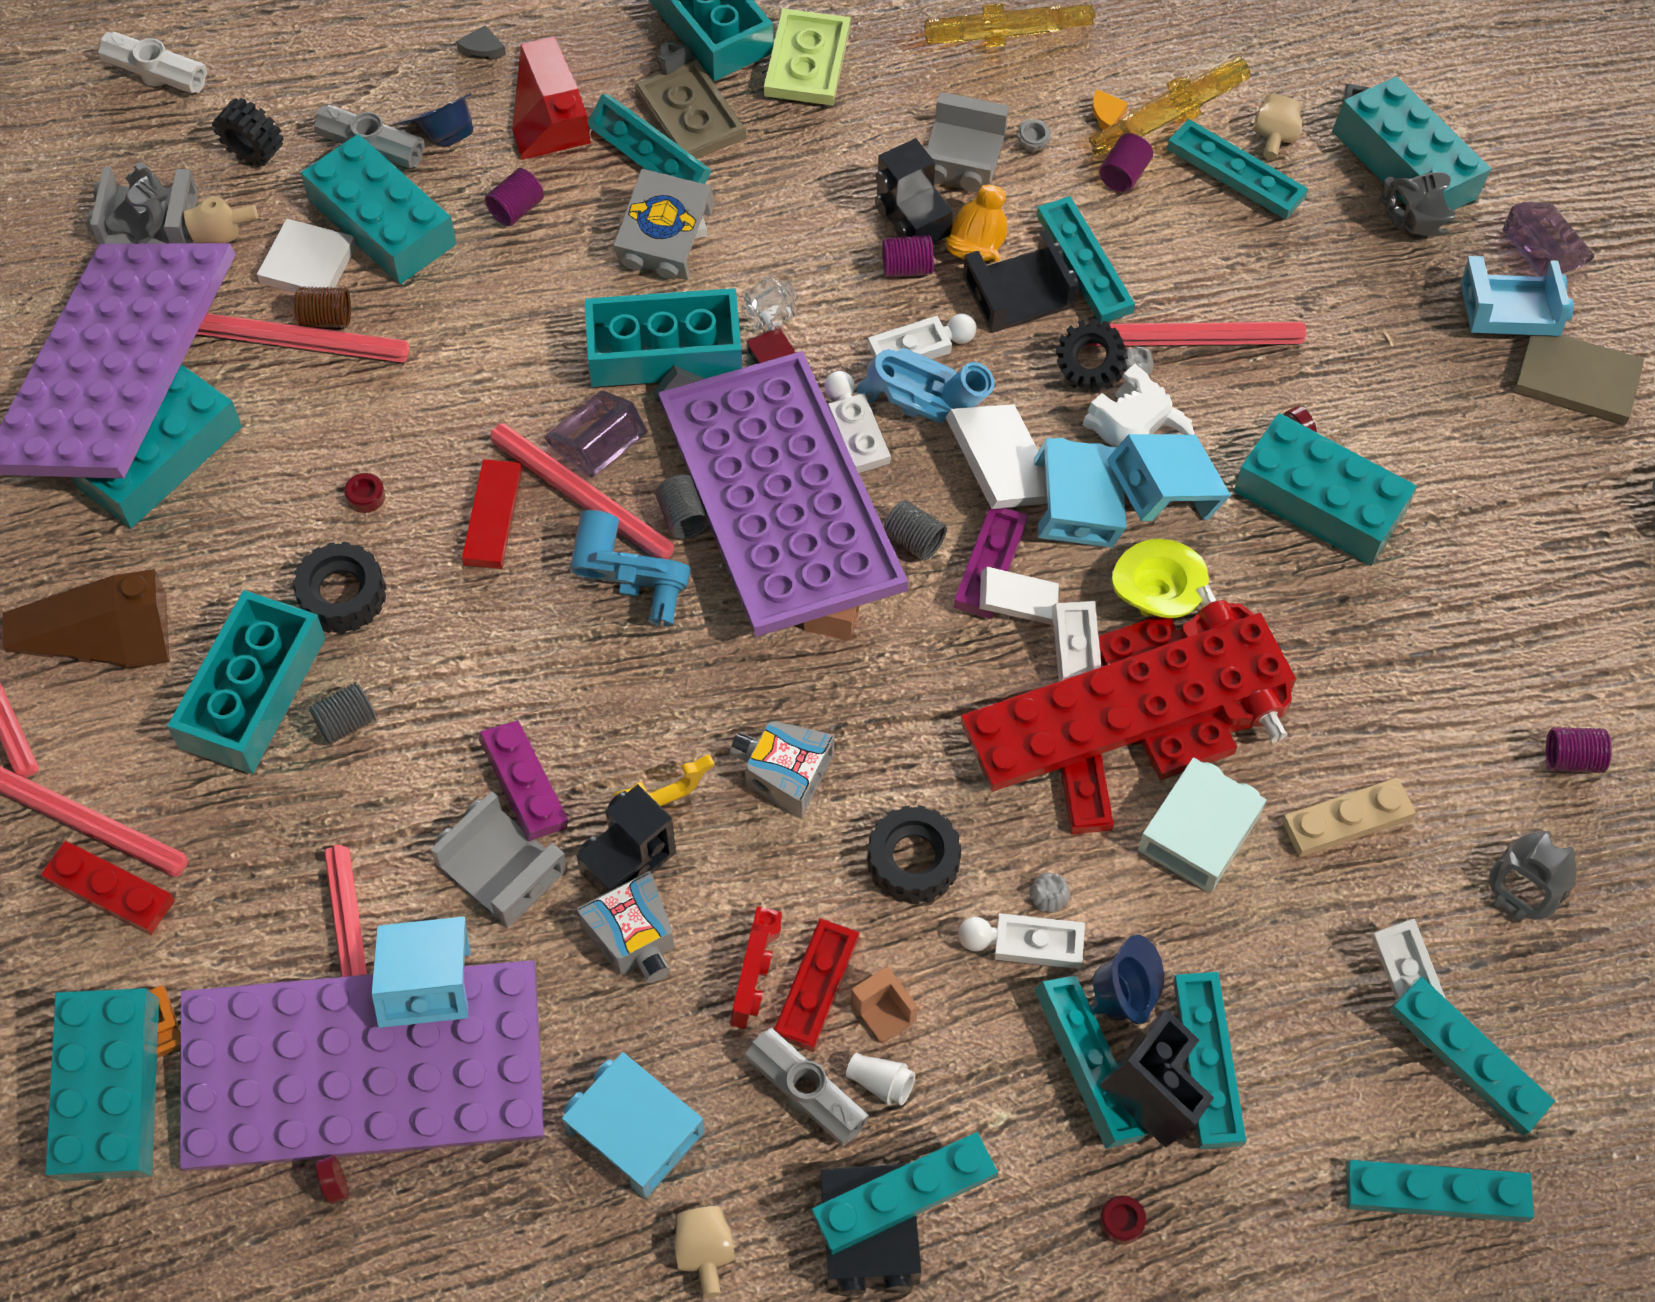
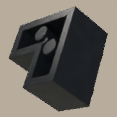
M917 138L878 155V172L875 175L877 181L875 205L879 213L884 217L887 216L892 222L899 238L901 236L904 238L905 236L919 237L920 235L922 237L923 235H930L933 244L950 236L953 210L935 189L936 162Z
M639 784L629 792H620L611 800L608 809L605 810L608 829L599 837L595 835L586 840L576 855L579 872L601 895L649 871L652 874L676 854L672 817Z
M1168 1009L1137 1034L1100 1083V1086L1165 1148L1194 1127L1214 1099L1206 1089L1181 1067L1199 1042V1039Z

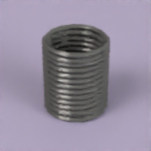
M684 474L675 475L664 480L657 487L655 497L663 512L671 535L681 539L691 538L702 533L709 526L706 510L692 476Z
M908 500L900 501L892 509L883 526L891 541H894L923 561L930 559L936 553L947 533L946 524H943L941 521L939 522L938 519L936 520L929 513L923 512L922 509L908 502Z
M357 682L350 683V685H347V688L344 687L343 690L340 689V692L336 691V694L333 693L332 696L329 695V698L325 697V700L322 699L321 702L318 701V703H314L313 706L309 707L316 725L330 745L377 719L369 699Z

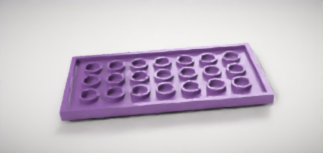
M107 243L98 245L0 424V475L90 478L125 477L236 255L230 243Z
M803 351L658 392L661 407L689 476H692L707 513V520L755 637L908 591L906 575Z
M535 961L464 966V984L469 1006L468 1018L383 1028L378 1027L372 998L373 974L181 991L180 1169L183 1171L324 1159L332 1155L348 1157L545 1139Z

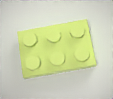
M782 8L765 79L764 96L834 105L851 27V17Z

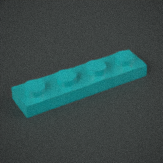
M601 94L588 120L589 128L646 170L701 184L706 183L712 172L710 168L611 95Z
M1188 119L1168 140V151L1285 220L1289 218L1307 196L1309 188L1191 119Z
M1067 196L1038 206L1036 214L1044 230L1048 231L1053 242H1058L1061 246L1064 262L1068 270L1075 272L1079 289L1098 322L1102 324L1103 320L1109 322L1134 313L1135 302L1072 197Z
M1219 972L1177 974L1173 979L1179 1021L1199 1039V1042L1185 1060L1187 1072L1214 1097L1196 1124L1199 1150L1242 1147L1247 1140Z
M1077 976L1042 981L1034 991L1105 1149L1142 1140L1149 1132L1100 1086V1083L1115 1065L1116 1061Z
M1422 976L1414 980L1389 1009L1398 1020L1522 1136L1530 1133L1555 1102L1549 1094Z
M975 1132L812 1208V1215L831 1255L997 1178L998 1170L978 1132Z
M1349 1160L1346 1164L1347 1209L1527 1223L1534 1218L1531 1173Z

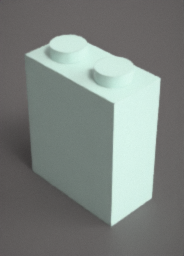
M1193 757L1144 831L1138 851L1211 894L1259 820L1267 799L1260 796L1259 792L1252 786L1244 783L1239 784L1225 776L1217 766L1208 762L1203 763Z

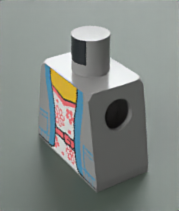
M770 721L759 740L739 732L732 743L730 755L748 762L745 768L746 785L802 819L834 756L835 736L829 733Z
M650 871L577 908L582 929L618 973L626 974L639 967L647 982L653 983L664 978L670 972V967L662 954L674 947L673 933Z

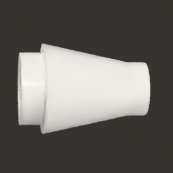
M855 1053L852 1056L846 1070L847 1078L856 1081L888 1105L893 1103L903 1105L908 1099L915 1082V1072L908 1070L906 1063L868 1057L859 1053Z

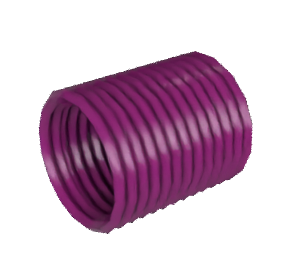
M1134 133L1121 135L1099 167L1101 180L1106 186L1118 192L1132 190L1153 158L1151 145L1140 135Z
M517 168L498 186L486 194L485 204L498 222L510 227L544 199V190L532 173L526 169Z
M920 235L919 237L905 236L904 238L902 236L900 238L888 237L887 239L884 237L882 241V257L886 278L888 276L895 278L896 276L903 277V275L910 277V275L924 276L926 274L928 276V274H933L934 256L930 235H923L922 237Z
M1552 727L1548 732L1545 746L1548 768L1552 772L1605 773L1610 766L1612 756V743L1609 732L1605 728Z

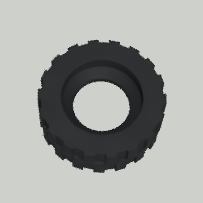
M342 542L341 544L328 543L327 546L314 549L309 556L306 555L302 559L301 565L297 566L295 570L296 577L293 579V588L299 607L302 610L317 614L324 632L331 633L332 631L342 634L353 630V632L359 630L361 626L371 623L376 614L379 615L382 610L381 606L383 602L385 603L386 585L378 561H375L374 555L370 551H365L360 545H350L349 542ZM338 572H349L355 575L359 580L360 587L353 599L344 603L333 604L321 596L320 587L326 577Z
M919 805L918 807L902 806V809L896 811L893 809L887 813L886 817L880 818L876 823L875 830H872L869 836L867 866L869 872L872 873V881L881 888V892L887 897L888 895L894 897L895 901L901 903L906 901L910 902V904H919L922 901L927 903L933 901L935 897L945 894L947 888L953 885L956 880L961 859L960 836L957 830L953 829L952 822L948 818L942 817L940 812L934 809L932 811L926 809L925 806ZM918 836L926 839L933 846L935 860L927 870L920 873H909L898 867L893 858V851L896 844L903 838Z

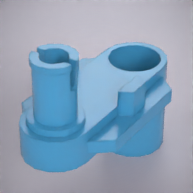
M902 348L899 351L888 349L881 351L869 363L867 377L858 383L857 392L858 394L865 393L866 397L872 393L868 398V402L876 401L884 392L889 402L902 407L904 414L913 418L919 414L942 423L947 420L946 416L951 409L978 406L992 393L995 387V380L990 370L981 363H967L956 373L954 369L909 349Z
M582 511L580 513L569 571L584 578L621 583L619 593L625 596H639L641 586L654 588L651 613L648 621L660 626L662 617L665 627L673 626L678 593L687 589L691 568L678 561L613 552L619 519L612 514L602 511Z

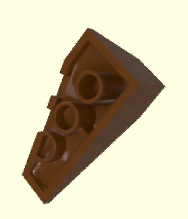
M155 569L112 575L3 613V648L6 652L50 658L56 655L76 657L79 662L92 663L93 660L113 662L115 666L124 668L170 662L166 592Z

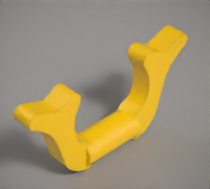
M707 754L695 762L683 764L681 768L685 776L682 779L648 794L660 806L690 794L697 787L704 773L715 765L711 755ZM642 782L637 783L646 791ZM631 787V788H629V789L617 791V792H615V793L613 794V796L615 797L617 794H619V793L622 792V791H627V792H629L633 787Z

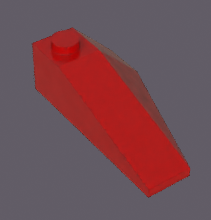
M555 36L521 44L512 130L522 160L591 144L587 113L578 87Z

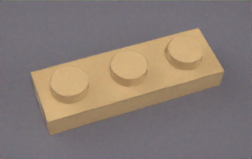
M1397 777L1285 814L1282 824L1300 858L1414 819L1416 811Z

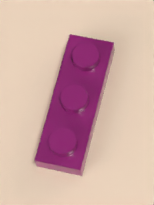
M989 507L956 594L954 608L992 620L993 611L979 609L981 571L986 567L1010 571L1027 525V514L1007 508L991 509Z
M519 720L481 731L479 742L527 840L531 841L567 829L569 820Z

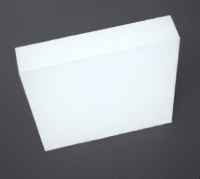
M286 219L257 273L259 283L296 293L299 286L334 288L357 246L355 237Z

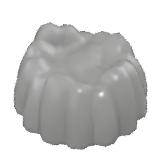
M1026 119L1025 122H1021L1020 127L1017 129L1019 144L1030 152L1042 150L1051 139V130L1042 120Z
M1139 346L1127 348L1126 371L1136 364L1148 376L1152 374L1154 362L1150 350ZM1121 370L1120 374L1123 375L1126 371Z
M1042 873L1033 881L1030 887V899L1033 901V905L1039 907L1042 912L1061 911L1062 907L1068 905L1070 889L1063 876H1059L1056 873Z

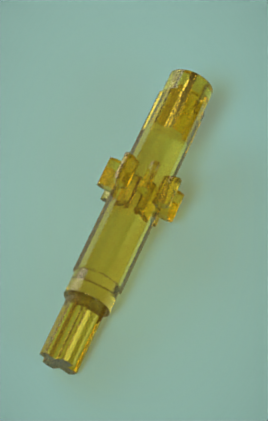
M1003 3L982 5L983 13L927 19L924 25V33L928 45L985 39V47L1007 45L1006 37L1046 33L1061 31L1063 28L1093 25V18H1096V13L1093 11L1092 4L1066 7L1055 5L1004 11Z
M1237 56L1192 80L1189 77L1183 79L1182 76H1179L1166 83L1169 91L1165 92V94L1129 112L1128 115L1118 119L1116 124L1089 137L1092 151L1095 155L1099 154L1100 156L1110 151L1120 136L1125 133H1134L1143 137L1177 118L1180 121L1184 119L1187 121L1188 119L1193 120L1201 116L1200 107L1204 106L1203 104L1250 79L1251 72L1247 62L1241 56Z

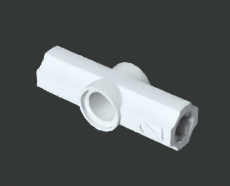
M106 32L100 40L101 44L98 54L101 61L139 74L143 82L149 86L156 87L167 84L191 94L194 92L199 94L205 86V78L208 73L205 64L166 51L163 43L157 39L148 38L139 41L117 32Z

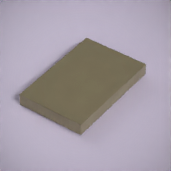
M698 59L682 65L668 75L661 73L635 84L636 95L661 132L696 159L747 138L745 127Z
M1530 335L1514 392L1626 425L1631 415L1645 359L1564 335Z

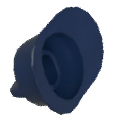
M472 93L441 108L396 121L394 125L414 121L430 142L440 146L453 145L473 133L472 119L466 102V98L471 96Z
M1142 935L1130 936L1122 944L1116 956L1100 966L1094 973L1093 988L1095 997L1091 1005L1093 1013H1105L1112 1020L1129 1019L1137 1025L1144 1024L1147 1021L1164 987L1162 959L1157 948L1148 938Z

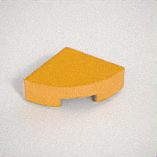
M1097 89L1093 98L1092 111L1098 120L1099 127L1111 135L1126 114L1128 103Z

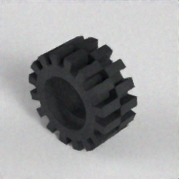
M235 98L212 122V126L215 127L213 131L215 135L220 136L219 142L228 146L226 150L230 153L233 151L238 160L242 161V159H245L246 164L250 166L253 164L255 167L265 166L283 145L282 141L284 138L279 134L281 130L278 126H273L275 121L271 117L267 118L264 115L266 112L262 108L257 110L254 103L249 102L247 104L245 99L240 98L238 100Z
M1083 319L1078 321V328L1074 329L1071 325L1066 329L1068 332L1066 337L1061 335L1059 339L1061 346L1056 347V354L1058 356L1056 360L1063 376L1072 387L1076 388L1078 386L1080 391L1086 393L1088 389H1092L1093 393H1099V387L1105 386L1106 390L1113 387L1111 382L1114 379L1117 382L1120 381L1122 378L1121 370L1126 371L1127 368L1125 360L1128 359V353L1123 339L1115 327L1112 329L1110 324L1104 320L1102 324H1099L1097 319H1090V324H1085ZM1091 343L1102 345L1106 349V358L1099 367L1087 369L1078 363V354L1084 346Z

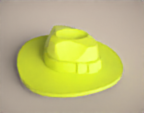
M1150 539L1135 544L1119 558L1112 573V587L1115 593L1128 604L1140 609V614L1146 617L1155 615L1164 618H1178L1191 613L1202 601L1196 590L1202 587L1206 594L1204 586L1208 585L1209 580L1206 564L1200 555L1190 547L1169 539Z

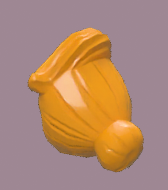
M989 184L983 185L977 192L976 199L965 204L957 213L950 236L945 240L946 247L953 256L965 260L966 254L979 251L985 262H997L1001 259L998 250L1004 243L1008 233L1007 217L1001 208L1006 201V195L1001 187Z

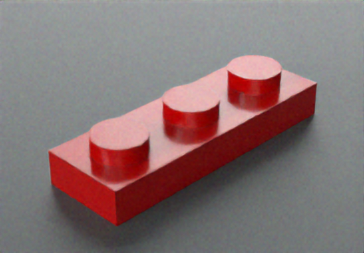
M66 840L41 873V877L45 882L149 935H152L175 901L171 893Z

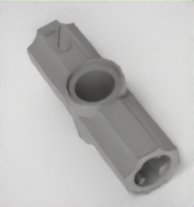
M322 105L316 114L314 130L319 136L343 144L355 135L360 134L387 160L407 168H416L422 160L425 148L423 138L384 125L380 116L375 113L364 112L356 115L331 105Z
M772 1028L765 1032L763 1031L752 1042V1045L745 1053V1059L787 1096L788 1102L794 1109L806 1113L842 1147L851 1142L869 1120V1115L826 1077L825 1071L819 1064L814 1061H808ZM802 1080H812L818 1085V1088L813 1093L804 1094L797 1091L795 1086Z

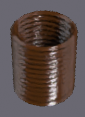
M299 286L296 290L294 301L296 323L298 326L347 328L351 318L349 290L346 287L325 288L316 286L314 288L313 286Z

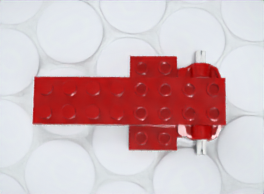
M1205 585L1206 594L1202 587L1196 590L1202 598L1200 603L1202 609L1192 620L1186 622L1182 629L1177 630L1171 618L1156 616L1100 635L1099 647L1102 667L961 715L960 723L992 792L1137 741H1141L1161 781L1183 773L1193 757L1203 763H1212L1234 755L1237 745L1230 734L1231 732L1264 726L1272 743L1277 742V740H1283L1287 736V732L1284 730L1279 718L1283 717L1290 707L1292 701L1291 693L1296 677L1261 612L1254 614L1241 603H1228L1225 600L1216 601L1210 586Z

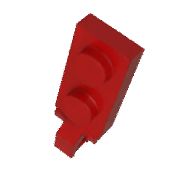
M761 906L756 908L729 1021L732 1027L746 1029L749 1015L758 1017L764 991L755 988L758 975L767 977L773 951L765 949L770 942L780 936L781 911L762 908Z

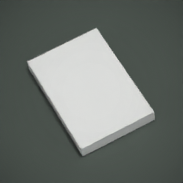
M1014 404L957 408L949 411L946 419L991 509L1048 504L1045 466L1034 465V457L1038 453V449Z

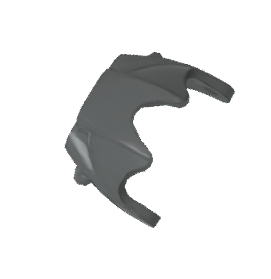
M139 162L134 166L135 170L126 177L130 185L125 200L106 219L105 227L112 234L126 233L135 239L137 244H146L155 236L165 222L168 206L165 203L167 194L154 173L144 163Z
M1433 172L1412 179H1394L1393 177L1385 179L1383 186L1385 189L1381 192L1379 200L1385 204L1390 219L1399 230H1408L1410 233L1425 236H1441L1450 232L1447 228L1441 229L1440 226L1456 217L1453 210L1447 206L1443 191L1451 182L1448 174ZM1398 193L1406 201V208L1395 204Z
M1549 831L1536 832L1524 835L1516 840L1513 839L1490 870L1489 885L1496 896L1493 905L1498 909L1501 907L1513 915V919L1518 923L1524 917L1541 920L1553 915L1577 884L1575 882L1576 861L1574 848L1555 847L1551 842ZM1510 870H1516L1545 890L1546 897L1540 904L1531 906L1505 887V877Z

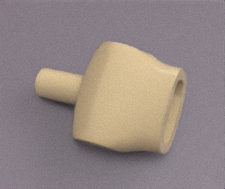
M1269 94L1265 97L1263 104L1257 112L1252 130L1267 137L1263 153L1266 159L1274 160L1277 158L1281 142L1296 143L1302 128L1301 104L1292 98L1278 94Z
M211 196L195 208L185 210L184 218L187 230L194 243H228L237 238L239 234L238 223L258 219V213L255 205L231 209L222 198Z
M708 1206L677 1214L674 1248L678 1269L680 1271H699L703 1298H714L721 1295L717 1267L728 1264L736 1259L731 1229L725 1221L722 1208L719 1206Z

